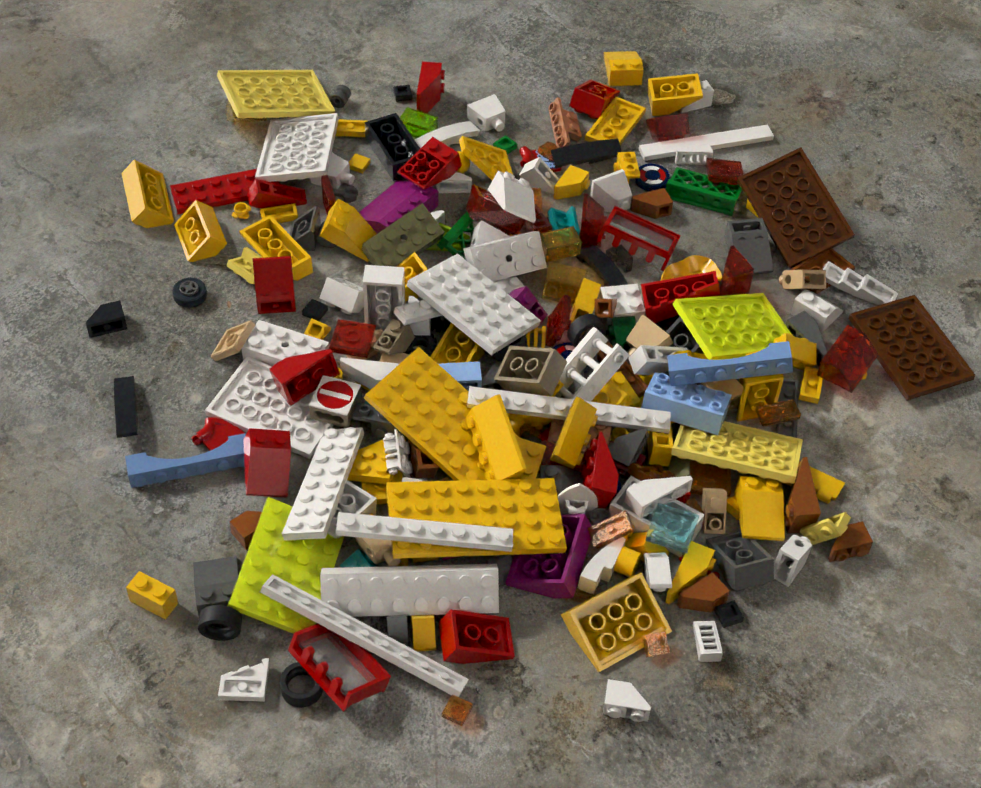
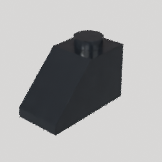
M120 300L100 305L86 321L89 338L127 330Z

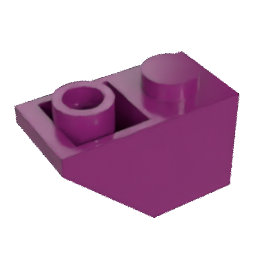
M527 286L510 292L509 295L541 320L540 324L548 316Z

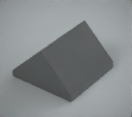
M316 205L293 221L290 236L304 250L315 251L317 244L316 236L321 226L320 207Z

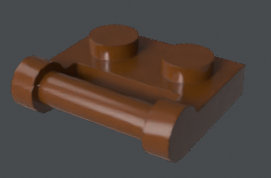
M632 463L628 467L629 474L640 481L675 477L674 473L663 470V467L658 464L640 466L637 463Z

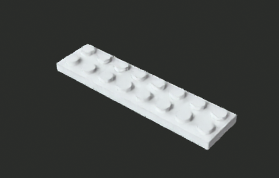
M362 427L330 428L324 432L283 529L282 536L284 540L326 538L364 436Z

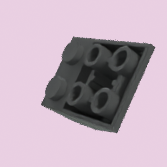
M763 218L727 221L724 238L737 275L772 273L774 271Z

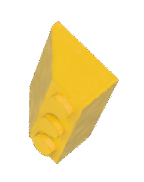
M195 200L174 224L188 262L214 257L227 245L213 207Z
M783 374L748 377L745 380L736 417L737 422L775 414L784 380Z
M576 396L571 404L550 458L551 461L571 469L576 464L580 465L584 456L581 453L583 445H588L591 437L588 434L590 427H595L598 416L595 415L597 409L580 397Z

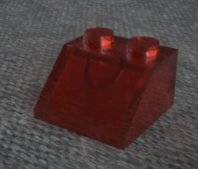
M688 113L660 116L646 120L652 139L658 138V142L669 140L668 137L672 136L675 139L685 138V135L690 134Z
M584 193L579 244L590 243L594 246H601V242H598L597 239L607 220V216H604V207L588 193Z
M734 245L730 246L720 287L723 296L749 294L754 268Z

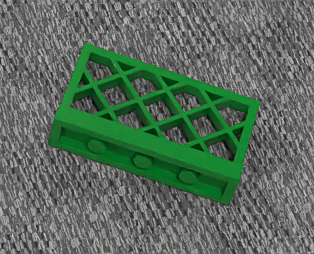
M676 167L666 185V191L672 200L731 216L742 192L739 183Z
M482 194L444 235L437 246L441 250L446 248L453 256L459 254L466 260L464 248L465 244H471L474 230L473 221L492 222V226L496 229V223H501L506 229L500 231L505 234L512 225L486 202L488 198ZM484 209L490 213L491 218L483 217ZM463 232H470L471 239H464ZM460 243L461 250H456L452 244Z

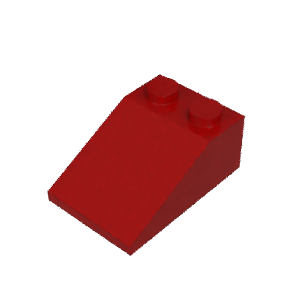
M422 61L417 88V121H420L440 101L441 93L445 92V83H442V80H445V70H442V63Z
M590 79L574 88L569 107L574 108L575 112H584L589 114L590 118L598 119L613 99L619 96L620 91Z
M331 349L288 357L269 368L278 392L290 406L315 391L323 375L334 378L340 374Z
M249 428L243 439L246 495L287 498L291 458L290 431Z
M451 609L439 621L444 662L470 664L515 658L508 617Z

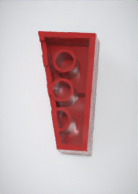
M716 271L641 284L646 317L653 323L679 315L673 306L675 299L720 296Z

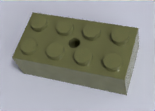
M422 203L363 243L362 251L372 265L396 267L414 252L419 255L443 238L444 230Z

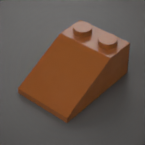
M807 457L802 458L797 469L795 483L791 486L785 506L784 526H786L787 534L800 533L802 527L816 523L821 515Z

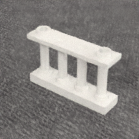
M593 327L566 358L567 364L560 377V381L564 386L554 397L560 398L563 396L566 399H575L577 396L584 401L591 402L630 355L619 344H616L613 348L605 344L608 339ZM599 350L607 354L600 364L593 360ZM588 365L594 371L586 379L580 373ZM575 380L581 386L575 394H572L567 388Z

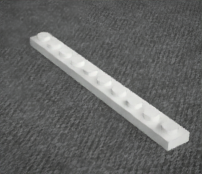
M469 386L467 408H472L500 394L507 413L566 420L574 399ZM586 401L597 409L595 415L598 416L596 422L598 425L638 430L644 428L648 431L669 433L671 412Z
M273 574L261 588L260 593L456 698H459L469 680Z

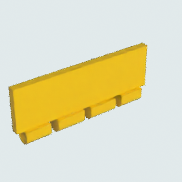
M809 466L815 491L817 492V499L827 504L830 503L831 499L835 501L845 482Z

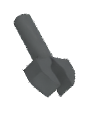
M347 185L344 190L325 188L324 194L343 197L344 202L351 203L357 200L358 190L354 186Z

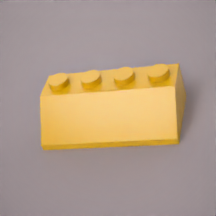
M134 159L122 172L132 222L146 229L172 224L174 218L163 173Z
M271 215L239 231L262 258L291 256L294 280L298 281L313 273L311 256Z
M498 394L472 407L466 418L467 426L471 428L473 433V443L478 448L479 461L481 465H484L486 480L520 479L527 468L501 395Z

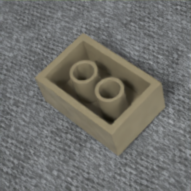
M509 346L494 380L505 391L552 396L567 361L555 349Z

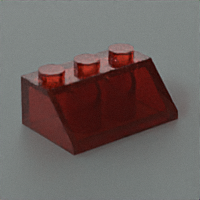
M475 184L472 185L466 207L469 217L475 221L482 220L493 227H497L509 236L518 235L526 220L503 210L489 191Z
M847 325L821 360L817 376L852 393L878 357V353L864 332Z

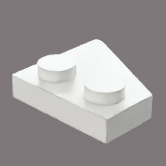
M269 658L262 659V663L252 667L247 665L235 672L231 671L221 675L218 693L219 700L265 702L270 664Z

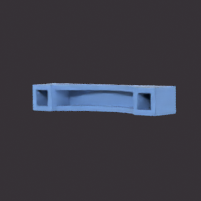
M789 341L769 343V347L759 352L733 359H700L688 356L687 353L667 355L671 386L793 372Z
M246 433L228 436L229 440L221 446L206 453L187 458H155L147 456L146 452L125 456L131 488L153 483H163L174 479H183L195 475H204L210 472L225 471L236 467H245L243 439Z

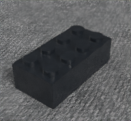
M397 113L365 122V138L391 179L395 181L404 178L397 171L420 150V147Z

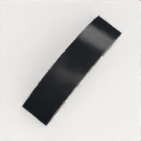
M584 243L571 250L581 263L587 262L604 280V287L628 285L614 262L596 246Z

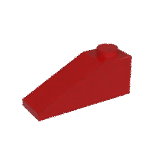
M255 179L247 192L250 207L263 209L288 204H295L296 206L307 204L305 189Z

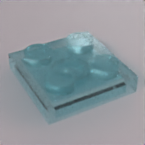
M658 503L646 536V541L687 553L699 515Z

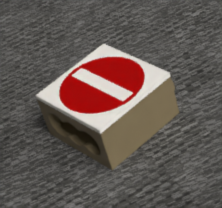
M323 375L309 404L310 419L348 428L353 419L352 415L355 407L362 399L361 384Z

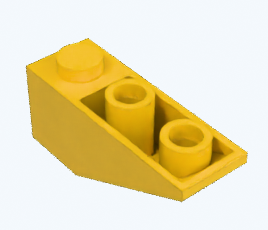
M583 278L567 321L566 329L578 317L593 313L595 299L598 297L601 284Z

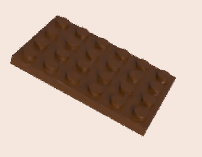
M801 147L737 178L740 187L758 217L763 218L768 234L789 269L854 238V232Z
M916 295L857 311L849 315L848 319L906 401L974 380V372Z

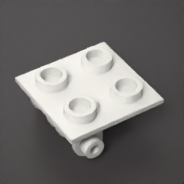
M395 429V435L393 433H386L383 438L385 453L388 454L385 456L387 459V471H389L390 475L398 473V470H401L406 477L411 478L410 473H413L411 461H408L410 446L405 441L404 436L400 435L397 429Z

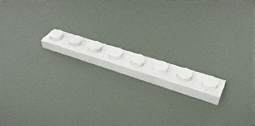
M516 276L494 281L507 294H510L512 290L524 287ZM424 300L397 306L394 310V314L403 325L442 316Z
M338 512L336 535L508 552H512L513 529Z

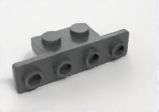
M357 403L352 418L372 423V437L383 439L386 433H393L395 435L394 430L397 428L373 406ZM403 435L406 442H408L409 439Z

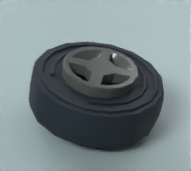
M192 277L179 280L172 290L174 301L179 306L186 308L197 307L206 300L207 296L205 284L200 279Z

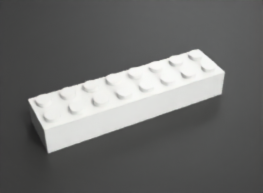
M497 564L322 568L320 573L321 600L351 617L447 614L451 609L474 613H499Z

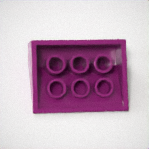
M397 180L359 213L378 234L422 203L431 213L438 207V190L433 187L423 190L410 181Z
M561 514L567 546L566 553L514 555L505 582L506 585L550 598H573L594 530L585 514Z

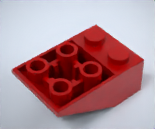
M432 137L397 173L425 190L451 178L462 167V163L457 151Z
M291 256L252 258L258 314L296 312Z
M599 432L595 439L592 438L590 447L585 449L584 459L586 460V466L584 465L582 468L581 477L584 478L582 485L588 487L596 495L598 500L597 508L605 509L617 492L619 474L603 432Z

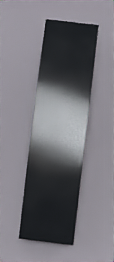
M618 139L585 142L551 150L555 168L570 164L575 166L587 162L592 164L615 158L618 152H622Z
M134 376L114 378L117 438L138 435Z

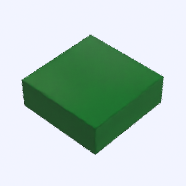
M505 135L494 142L493 146L506 150L508 155L517 149L518 143Z

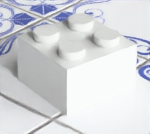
M638 284L600 287L599 299H617L614 317L635 316L637 323L642 315L645 316V308ZM603 318L605 328L608 330V325H611L612 318Z

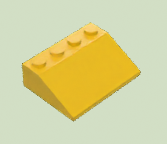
M642 572L625 579L561 614L570 634L598 672L672 632Z

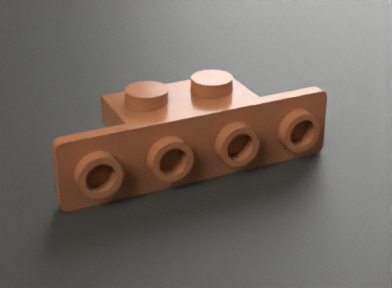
M557 97L549 105L548 110L556 146L561 148L569 146L570 139L578 142L582 135L577 115L572 111L563 109L561 99Z

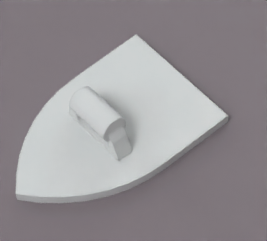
M580 483L564 489L558 495L561 514H585L587 518H590L591 512L598 507V500L594 492Z

